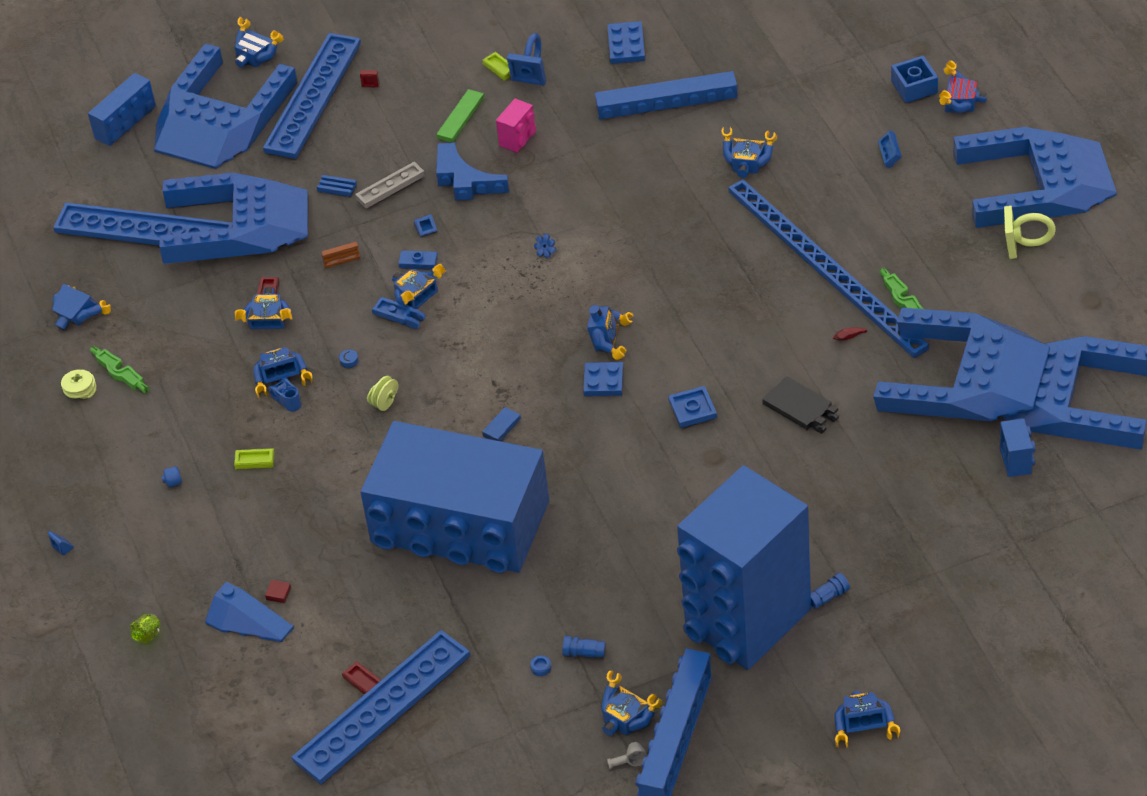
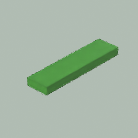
M468 89L436 134L437 139L453 143L483 101L484 93Z

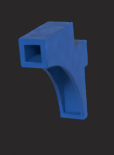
M438 143L436 168L438 186L453 185L455 200H473V194L509 193L508 175H497L479 171L462 160L456 150V143Z

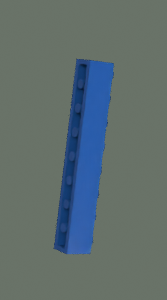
M733 71L595 92L599 120L738 98L737 83Z

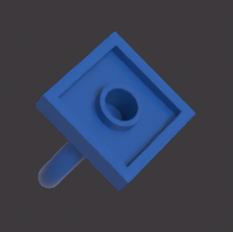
M532 33L529 36L524 55L508 54L507 62L511 81L545 85L546 76L543 61L540 58L542 44L538 33ZM535 43L534 57H531L532 47Z

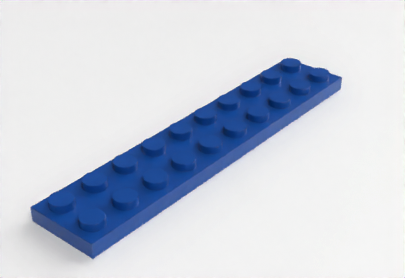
M328 33L263 146L264 153L294 159L298 157L360 47V38Z
M65 202L53 228L55 233L160 245V236L227 229L232 228L233 222Z
M440 630L292 756V761L319 784H322L468 659L470 651Z

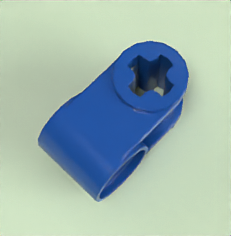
M283 377L279 383L268 387L271 397L278 401L286 410L296 411L301 408L302 403L299 391L287 378Z

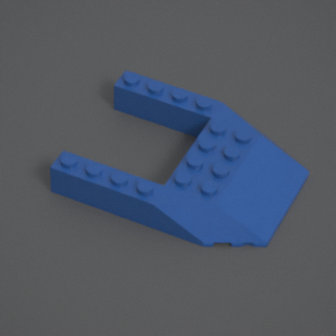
M205 43L172 85L156 125L155 152L214 169L220 167L224 162L232 160L235 154L246 152L298 83L295 68L279 64L247 108L199 95L223 64L220 47Z
M1029 127L954 137L953 153L957 165L1028 155L1039 187L1037 191L973 199L972 217L976 228L1005 224V206H1012L1014 221L1018 217L1029 213H1039L1050 218L1085 213L1090 210L1091 206L1099 205L1106 199L1117 195L1100 142Z
M238 173L163 180V196L166 208L233 201L232 228L160 236L159 248L163 264L271 253L278 250V246L283 244L288 246L295 241L308 237V191L306 189Z
M901 308L897 320L901 337L967 342L953 388L878 381L873 396L877 411L993 421L997 420L998 416L1005 414L1011 416L1021 411L1033 410L1050 346L1014 327L977 313Z
M1087 336L1044 343L1050 346V351L1033 410L1021 411L1011 416L1005 414L1002 417L1007 421L1024 418L1026 426H1029L1031 432L1142 450L1147 420L1070 407L1080 366L1147 376V346Z

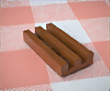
M357 242L321 251L325 268L360 259Z

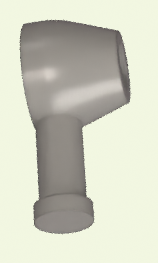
M633 742L629 744L626 755L613 759L609 758L607 761L610 769L625 763L631 766H641L644 757L648 756L640 743Z

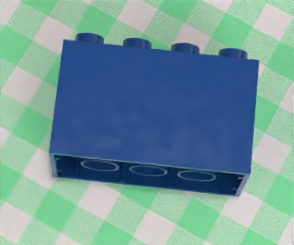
M398 421L392 422L360 491L370 542H373L376 546L382 549H392L393 547L407 549L420 557H428L430 555L446 557L459 565H465L468 562L480 564L497 573H502L506 570L520 573L550 501L543 450Z
M743 465L677 525L679 542L677 553L680 557L681 573L679 574V579L682 583L683 599L681 604L684 608L685 624L683 629L686 635L696 643L705 641L714 647L718 657L725 663L733 664L736 662L746 670H749L811 610L808 505Z

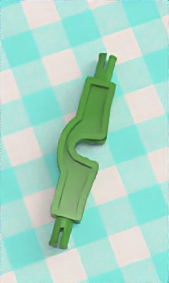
M882 268L879 271L884 278V285L892 294L893 302L899 308L923 309L914 295L903 297L908 294V287L896 274H890L886 268Z
M96 346L91 347L90 352L96 356L97 362L107 369L110 377L117 381H123L133 390L138 388L143 393L149 391L150 388L144 384L143 377L137 374L130 366L119 369L123 365L120 358L111 354L106 349L101 351Z

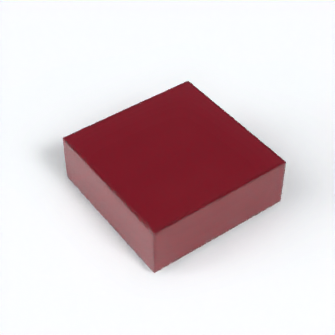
M360 70L362 87H379L378 70Z
M271 580L265 594L266 600L285 603L291 589V584Z

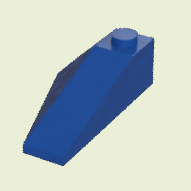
M227 581L214 595L205 621L207 625L221 632H239V635L242 636L247 634L256 635L260 639L282 642L294 629L293 625L244 590Z

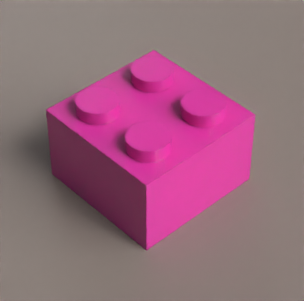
M514 99L497 118L499 146L518 152L525 146L527 140L535 134L536 126L533 105Z

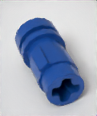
M837 573L832 578H829L827 583L813 590L811 593V606L817 609L831 601L834 597H839L842 593L849 591L850 585L845 576Z
M564 636L562 655L568 657L570 655L573 657L579 655L591 658H604L606 642Z

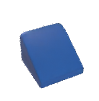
M431 214L414 220L415 228L420 237L438 231Z
M51 531L48 532L51 546L61 555H65L74 548L63 536Z

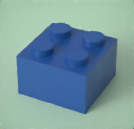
M924 56L891 65V82L905 103L938 93V76Z
M1024 418L1000 422L999 448L1008 477L1031 474L1032 466L1035 465L1033 455L1035 453V443L1030 441L1031 430L1029 426H1026Z

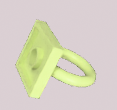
M1012 206L1004 207L1005 235L1009 259L1017 258L1016 242L1029 247L1041 246L1049 242L1055 235V224L1046 215L1029 213L1018 217L1014 221ZM1027 221H1040L1047 225L1048 232L1038 239H1026L1022 237L1021 224Z

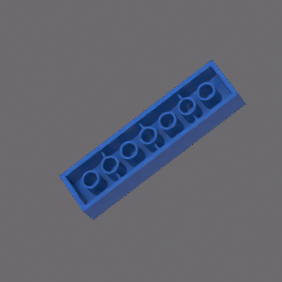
M686 649L684 655L680 656L678 661L679 670L673 674L672 689L667 691L666 706L663 705L661 708L660 723L657 722L655 725L654 740L651 739L649 742L648 757L645 756L642 762V774H638L636 779V786L639 787L637 796L672 795L712 679L710 653Z

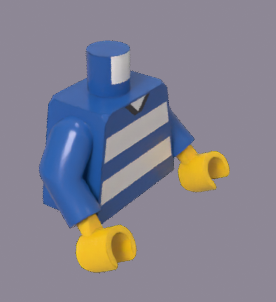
M240 17L238 24L241 28L238 30L235 41L237 55L235 63L241 68L246 64L258 67L263 62L273 58L278 47L277 43L283 41V35L274 30L270 34V39L250 30L245 32V29L250 27V21L246 18L243 24L244 19Z

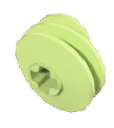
M86 370L70 371L61 380L63 392L69 398H90L97 390L94 376Z
M384 376L371 388L367 401L375 408L386 411L394 401L399 387L398 382L390 376Z

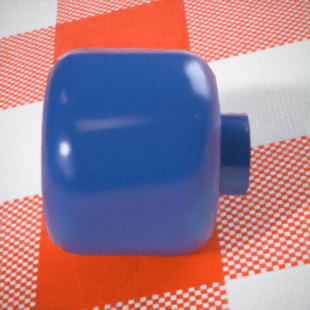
M177 466L164 469V475L161 477L163 483H166L168 487L177 486L182 483Z

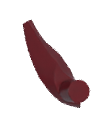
M846 328L837 332L833 339H852L858 334L866 333L867 330L865 328Z

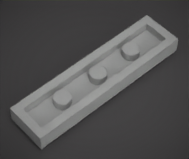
M412 162L356 193V200L367 209L425 176L424 170L415 162Z

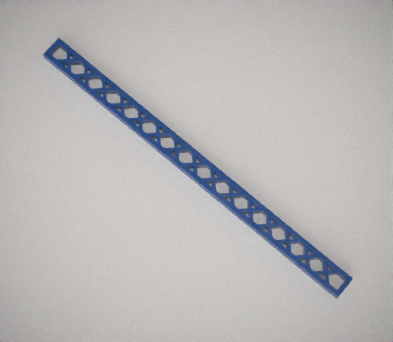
M742 179L729 187V193L913 358L929 350V344L922 338L899 336L898 316L745 180ZM743 188L746 192H738V190ZM748 199L757 200V202H750ZM759 209H766L768 212H762ZM770 219H778L779 222H773ZM782 229H788L791 232H783ZM793 239L802 240V242H794ZM804 249L813 250L814 252H805ZM816 260H824L825 263L816 262ZM827 270H835L837 273H829ZM839 280L848 281V283H840ZM851 291H859L860 294H852ZM863 301H865V302H871L872 305H870V304H863L862 302H863ZM874 312H882L884 315H876ZM886 323H895L896 326H888ZM915 344L919 345V347L914 349L910 345Z

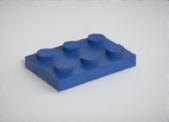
M642 21L607 24L611 64L645 61Z

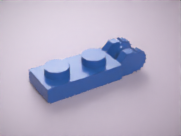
M381 297L372 309V314L404 325L406 324L409 328L418 329L420 326V322L417 320L423 321L426 318L423 312Z

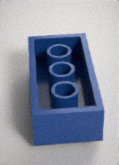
M136 73L132 74L88 113L94 139L111 146L156 106L150 80Z

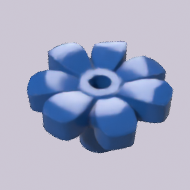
M548 234L536 238L538 243L534 244V248L539 249L537 255L539 257L544 255L545 258L551 257V253L556 251V248L553 247L555 240L550 239Z

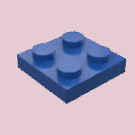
M623 362L585 363L584 396H622Z
M705 386L668 396L669 403L680 428L717 418V412Z

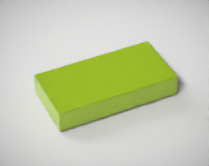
M497 52L482 60L483 65L505 81L511 77L507 60Z
M274 448L236 450L235 469L274 467Z

